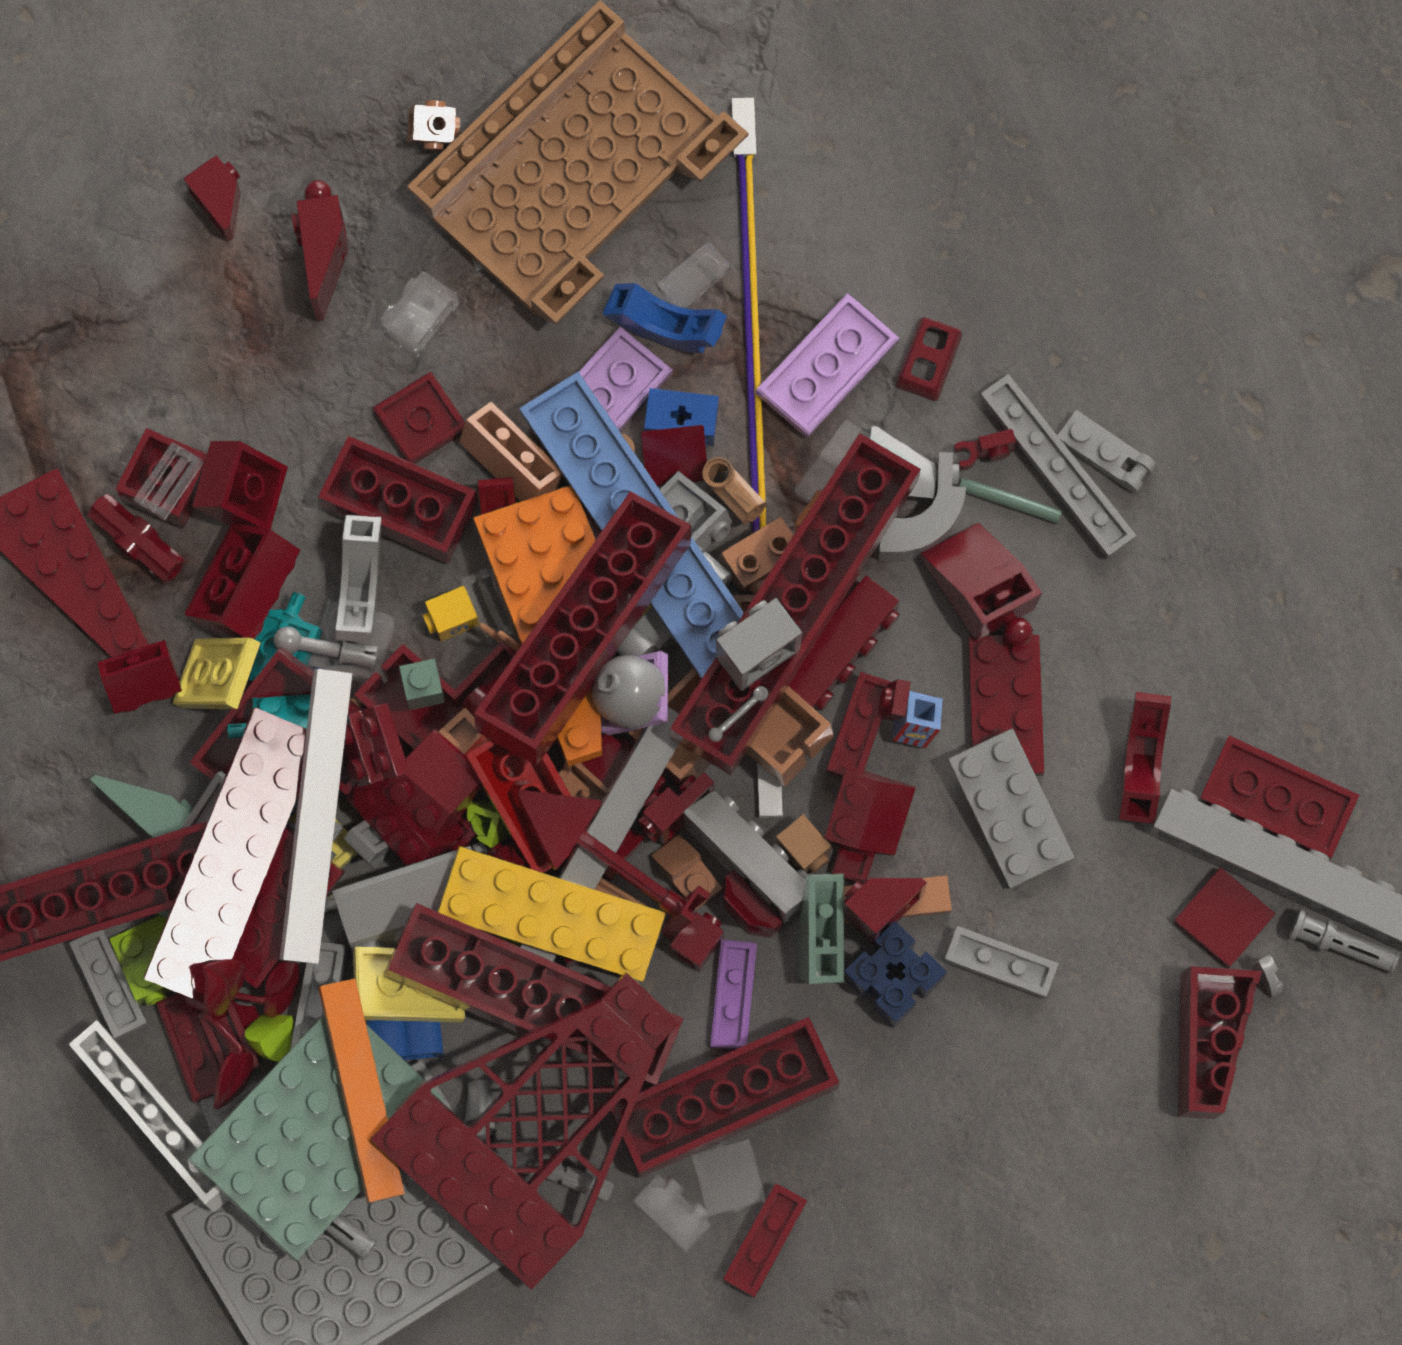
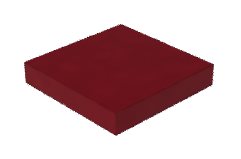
M429 372L373 407V412L405 460L413 464L418 463L461 436L465 425L464 419L432 372Z
M1220 867L1174 920V923L1229 969L1276 913Z

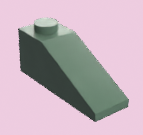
M94 775L90 779L93 785L150 838L180 830L194 809L185 799L178 803L172 796Z
M842 873L806 875L797 938V978L808 984L844 982V880Z

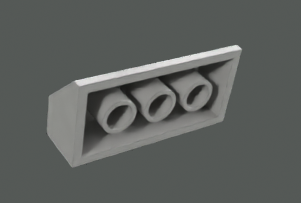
M715 790L683 812L684 828L729 872L734 870L782 921V925L785 927L802 910L806 875L808 874L802 869L796 872L787 863L790 858L777 844L771 847L762 838L764 835L763 830L752 819L746 822L737 813L739 807L728 795L724 794L721 797Z
M457 850L332 890L352 952L355 947L394 948L410 911L416 903L438 911Z

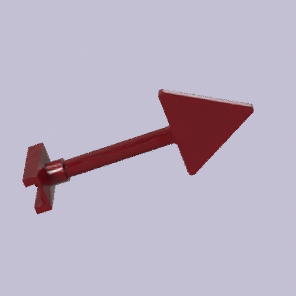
M519 790L516 797L553 870H557L573 846L578 845L659 904L658 907L668 914L660 929V933L670 940L693 922L696 917L692 914L693 910L708 899L710 893L701 886H697L684 898L671 889L669 891L587 833L585 829L602 804L600 800Z

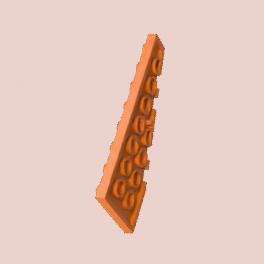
M571 486L474 517L475 527L521 645L595 542V537L579 497ZM592 687L557 736L568 767L602 756L601 715L593 702Z

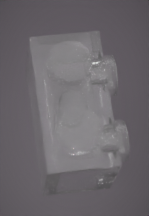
M424 271L420 273L417 279L412 277L407 282L402 291L403 297L396 306L391 304L381 318L384 336L416 358L420 356L458 306L456 293Z
M658 1174L633 1200L634 1206L687 1256L712 1230L711 1224L708 1222L711 1215L696 1201L690 1205L681 1196L685 1190L671 1176L664 1180Z

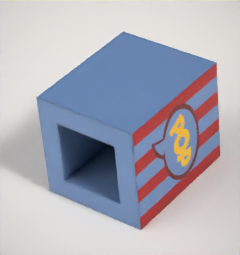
M909 691L906 716L894 721L892 741L926 748L940 731L943 699Z

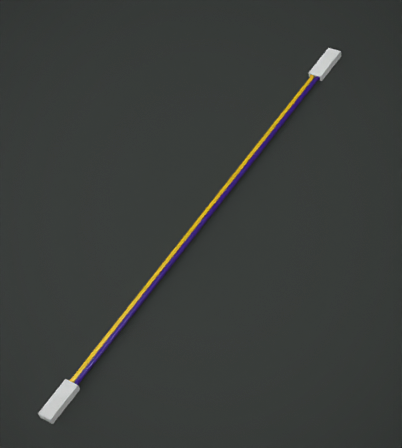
M732 98V119L749 133V136L734 149V158H737L739 163L751 487L766 502L762 399L755 394L756 389L761 385L752 171V159L756 157L754 98ZM766 507L762 514L752 522L753 533L766 526ZM757 763L759 818L782 817L781 783Z

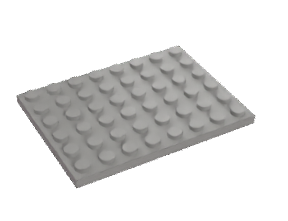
M422 1060L411 1066L425 1081L433 1078ZM434 1087V1089L444 1098L443 1103L452 1110L439 1087ZM400 1167L399 1171L405 1192L404 1195L367 1203L363 1188L340 1213L371 1238L378 1241L364 1260L325 1230L304 1254L294 1262L230 1200L213 1212L200 1198H197L172 1214L176 1224L249 1345H380L505 1266Z

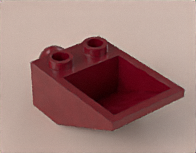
M315 180L306 186L304 191L305 200L296 201L298 213L292 214V222L298 246H303L309 296L316 321H324L348 254V244L338 195L332 196L331 188L326 182Z
M980 523L920 553V558L975 641L1005 626L1004 634L1009 643L1015 646H1022L1030 641L1033 634L1032 626L1026 619L1020 617L1035 610L1042 592L1024 565ZM1007 600H1012L1009 604H1005Z

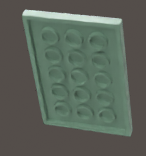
M324 1014L187 1159L294 1262L304 1254L363 1189ZM366 1024L387 1118H389L402 1101L420 1082L423 1083L425 1080ZM432 1088L431 1092L443 1102L444 1098Z

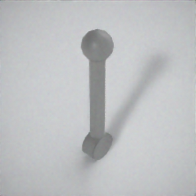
M763 686L755 688L753 697L718 728H712L709 731V739L713 742L720 741L723 736L722 733L754 704L767 699V689Z

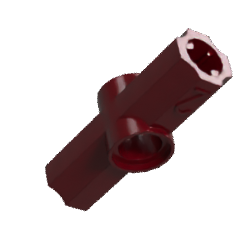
M108 493L103 497H99L91 506L87 514L88 518L114 539V544L131 560L142 563L165 584L174 580L181 572L186 563L185 559L161 540L157 531L140 516L136 515L134 517Z

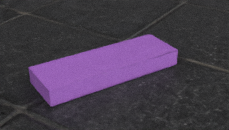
M721 939L710 1048L736 1050L747 1045L757 943Z

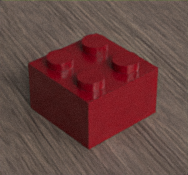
M146 428L115 490L122 502L185 528L194 510L192 505L207 454Z
M211 441L192 507L228 526L231 523L271 529L288 466L241 441Z

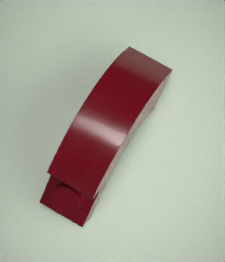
M1143 692L1135 693L1125 746L1119 820L1155 824L1160 798L1161 764L1171 708V696Z

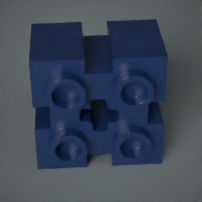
M896 921L875 940L873 948L877 952L872 957L864 951L844 971V980L862 998L870 992L877 999L873 1009L893 1028L915 1008L916 1001L913 997L919 993L925 999L945 979L947 973L927 951L921 957L913 951L916 941ZM888 969L901 970V977L903 979L900 981L898 978H893L890 981L887 978L889 974Z

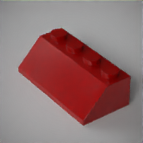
M482 735L464 755L529 868L544 873L551 868L550 863L516 794L519 790L571 796L547 752L539 764L535 766ZM576 845L573 846L566 858L571 855Z

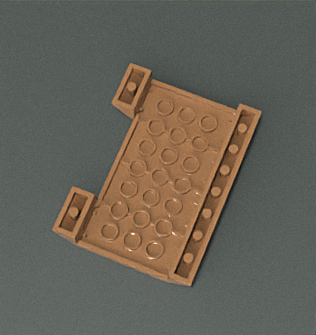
M599 0L433 160L407 188L432 221L528 310L556 325L605 277L588 260L591 255L676 172L702 182L749 136V133L725 111L719 116L716 115L625 33V22Z

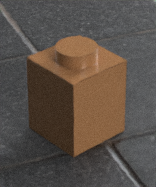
M804 814L776 836V844L789 856V860L798 870L802 869L806 873L811 870L813 873H816L830 861L828 855L831 852V845Z

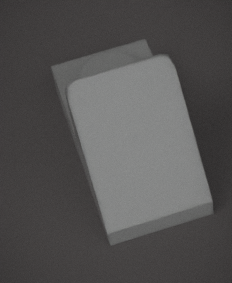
M366 820L350 829L344 838L354 848L356 853L362 856L373 868L379 867L394 852Z

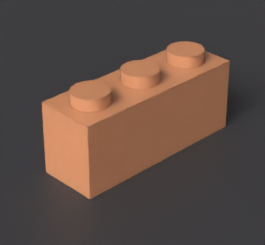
M492 402L466 419L460 443L496 478L513 477L515 497L522 502L558 490L563 475L556 463Z

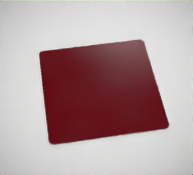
M703 425L641 432L644 467L657 486H664L678 471L692 482L705 481L702 471L707 463Z

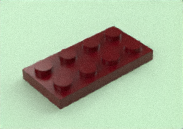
M1005 635L985 636L975 641L973 636H969L971 747L1013 728L1035 775L1044 776L1039 635H1032L1030 641L1022 646H1015L1009 643Z
M1229 735L1199 801L1209 806L1212 804L1222 806L1231 812L1230 816L1244 821V819L1252 820L1263 826V831L1274 836L1278 834L1287 836L1297 843L1296 846L1307 851L1316 850L1322 852L1329 857L1330 861L1360 794Z
M285 828L232 957V959L244 964V979L256 989L262 986L280 961L294 842V832L288 828ZM331 860L326 897L345 873L343 869Z

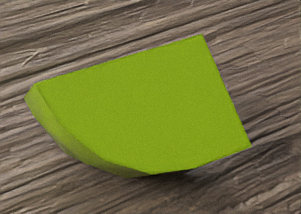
M474 801L470 803L467 808V819L471 821L473 830L478 835L477 839L490 848L495 847L499 843L502 844L510 833L492 802Z
M262 1014L245 1030V1038L251 1049L264 1059L279 1062L291 1048L295 1027L292 1015H277L274 1018H270Z

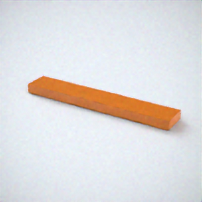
M356 979L319 986L318 991L366 1201L371 1203L404 1195L399 1166L370 1140L371 1136L388 1118Z

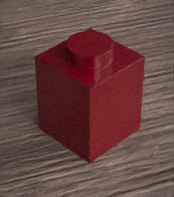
M694 911L693 914L696 917L692 923L678 933L670 945V952L700 972L721 943V939L723 940L724 930L720 928L722 923L708 912H704L701 915Z

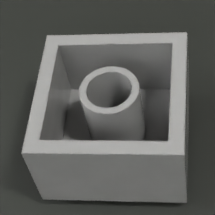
M777 598L769 603L766 600L759 602L748 611V618L739 624L733 621L718 633L720 637L716 639V658L741 691L800 651L802 631Z

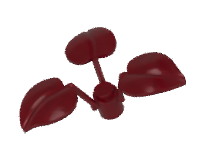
M222 959L202 966L205 976L204 1004L186 997V1003L203 1011V1019L210 1022L235 1050V1052L230 1053L225 1058L221 1066L213 1109H221L234 1101L247 1087L253 1071L252 1054L248 1052L243 1053V1046L215 1017L223 1015L228 1010L233 998L259 1004L265 1003L264 1014L267 1017L274 1018L277 1015H281L290 1006L297 992L299 964L296 961L284 960L275 966L266 982L265 995L262 996L238 992L245 978V966L242 962L235 959Z

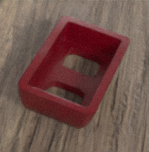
M927 317L920 318L895 381L896 388L932 401H937L962 339L961 330ZM933 328L948 335L943 349L938 350L923 343L927 329ZM917 359H922L936 365V371L930 381L911 374L914 362Z

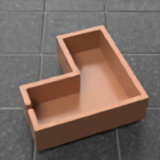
M694 668L668 693V708L679 714L701 681ZM788 686L746 753L786 787L807 765L805 756L807 755L813 759L834 737L832 725ZM644 728L635 729L629 733L633 746ZM678 745L664 772L678 787H681L691 776L694 775L698 778L711 763L683 746Z

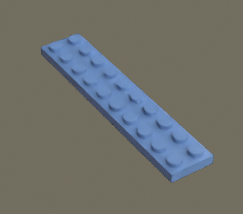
M579 371L519 408L522 416L551 459L556 463L562 475L577 494L579 500L601 532L630 491L678 517ZM692 536L690 546L650 602V605L701 679L716 657V639L720 637L718 635L719 631L733 621L738 623L744 614Z

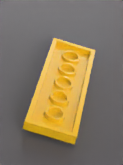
M461 846L458 847L437 911L471 927L621 975L627 972L632 978L644 981L666 914L658 909Z

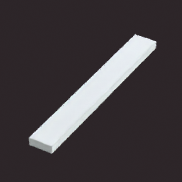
M314 669L280 960L317 964L319 962L352 673Z

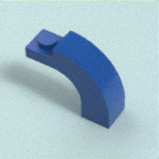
M636 283L615 284L602 315L642 338L672 349L703 354L705 347L715 346L716 341L722 334V327L727 318V315L718 309L693 310L670 304L649 293Z

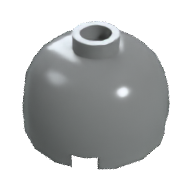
M621 655L604 664L595 678L591 691L594 705L602 717L619 727L637 729L648 724L657 714L660 707L656 705L659 702L660 695H665L666 688L664 676L656 665L641 657Z

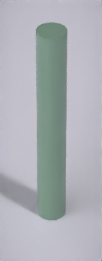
M962 477L959 487H966V493L1057 524L1062 510Z

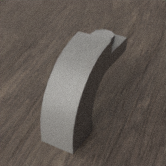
M939 452L936 497L931 506L915 517L895 518L879 542L878 561H906L919 558L920 553L945 541L954 531L962 513L966 487L952 486L959 483V464H953V453Z
M346 515L342 540L341 589L335 640L371 643L378 592L381 517Z

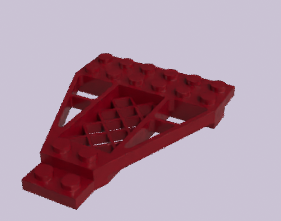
M625 972L600 999L583 1006L580 1010L423 1083L420 1082L396 1108V1111L371 1136L370 1140L532 1290L583 1236L656 1053L655 1049L680 1022L635 979ZM577 1028L584 1034V1036L570 1035ZM556 1033L554 1038L511 1083L503 1081L486 1065L487 1062L547 1034ZM587 1041V1061L566 1062V1042ZM592 1043L611 1060L592 1061ZM561 1046L562 1062L545 1063ZM613 1066L614 1086L593 1087L592 1067ZM480 1067L503 1091L471 1125H467L433 1094L431 1089L474 1068ZM588 1067V1087L567 1088L566 1068ZM618 1067L628 1075L620 1084ZM562 1068V1088L541 1089L540 1069ZM536 1072V1089H520ZM612 1092L593 1112V1093ZM588 1093L589 1113L567 1114V1094ZM562 1094L563 1114L542 1115L541 1095ZM515 1095H536L537 1115H515ZM624 1098L627 1101L601 1167L596 1168L577 1150L578 1144ZM511 1099V1116H495ZM586 1119L568 1138V1120ZM542 1120H563V1140H542ZM516 1121H537L538 1141H516ZM490 1122H511L512 1141L490 1142ZM484 1126L486 1142L477 1135ZM542 1146H561L543 1165ZM512 1147V1167L492 1148ZM516 1147H538V1166L517 1167ZM568 1156L576 1157L596 1176L579 1222L575 1225L537 1191L540 1184ZM519 1173L535 1174L527 1182Z

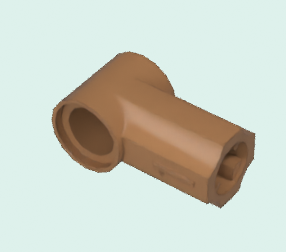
M712 458L705 464L702 471L703 478L712 493L718 496L744 525L755 521L767 506L766 502L725 458ZM729 472L728 478L724 482H713L714 477L718 473Z

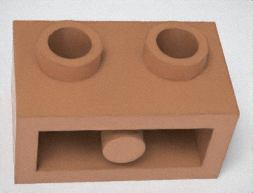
M779 517L721 553V563L733 574L732 580L742 595H747L750 592L756 595L794 536L782 517Z

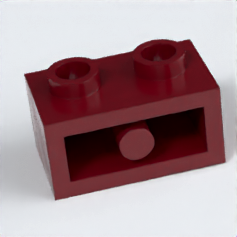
M165 640L97 662L100 677L114 714L123 711H134L143 704L155 700H166L175 693L182 691L179 676Z

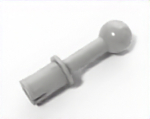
M292 627L279 629L273 639L276 650L283 647L291 654L300 650L337 657V665H342L343 662L373 669L376 660L374 655L377 653V646L341 641L339 644L303 637Z

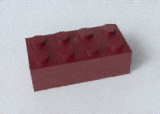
M349 435L318 496L323 510L344 519L346 515L381 517V535L449 564L478 504L475 490Z

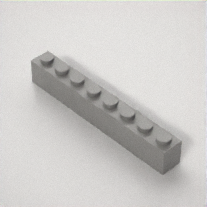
M1173 789L1170 790L1150 835L1402 951V895L1394 892V886L1381 880L1372 882L1362 877V872L1352 866L1342 865L1340 867L1329 862V857L1322 852L1316 850H1309L1307 852L1296 847L1297 843L1287 836L1278 834L1275 837L1263 831V826L1252 820L1244 819L1242 822L1231 817V812L1216 804L1207 806L1197 801L1198 797L1187 790L1179 789L1178 792Z

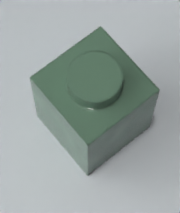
M435 658L399 666L410 710L445 703Z

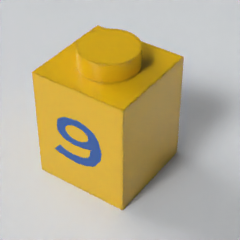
M465 586L425 602L428 613L422 615L429 633L437 632L441 642L479 626L478 616Z

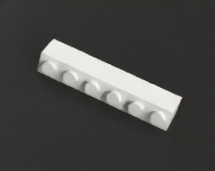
M96 1020L69 1045L203 1203L215 1212L229 1199L187 1160L203 1142L111 1034Z

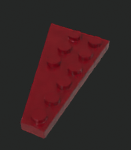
M58 468L0 496V552L111 658L149 645Z

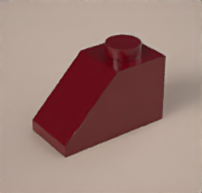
M215 155L183 178L187 191L229 242L234 238L241 195L237 182L240 176L229 161L223 164L219 157Z

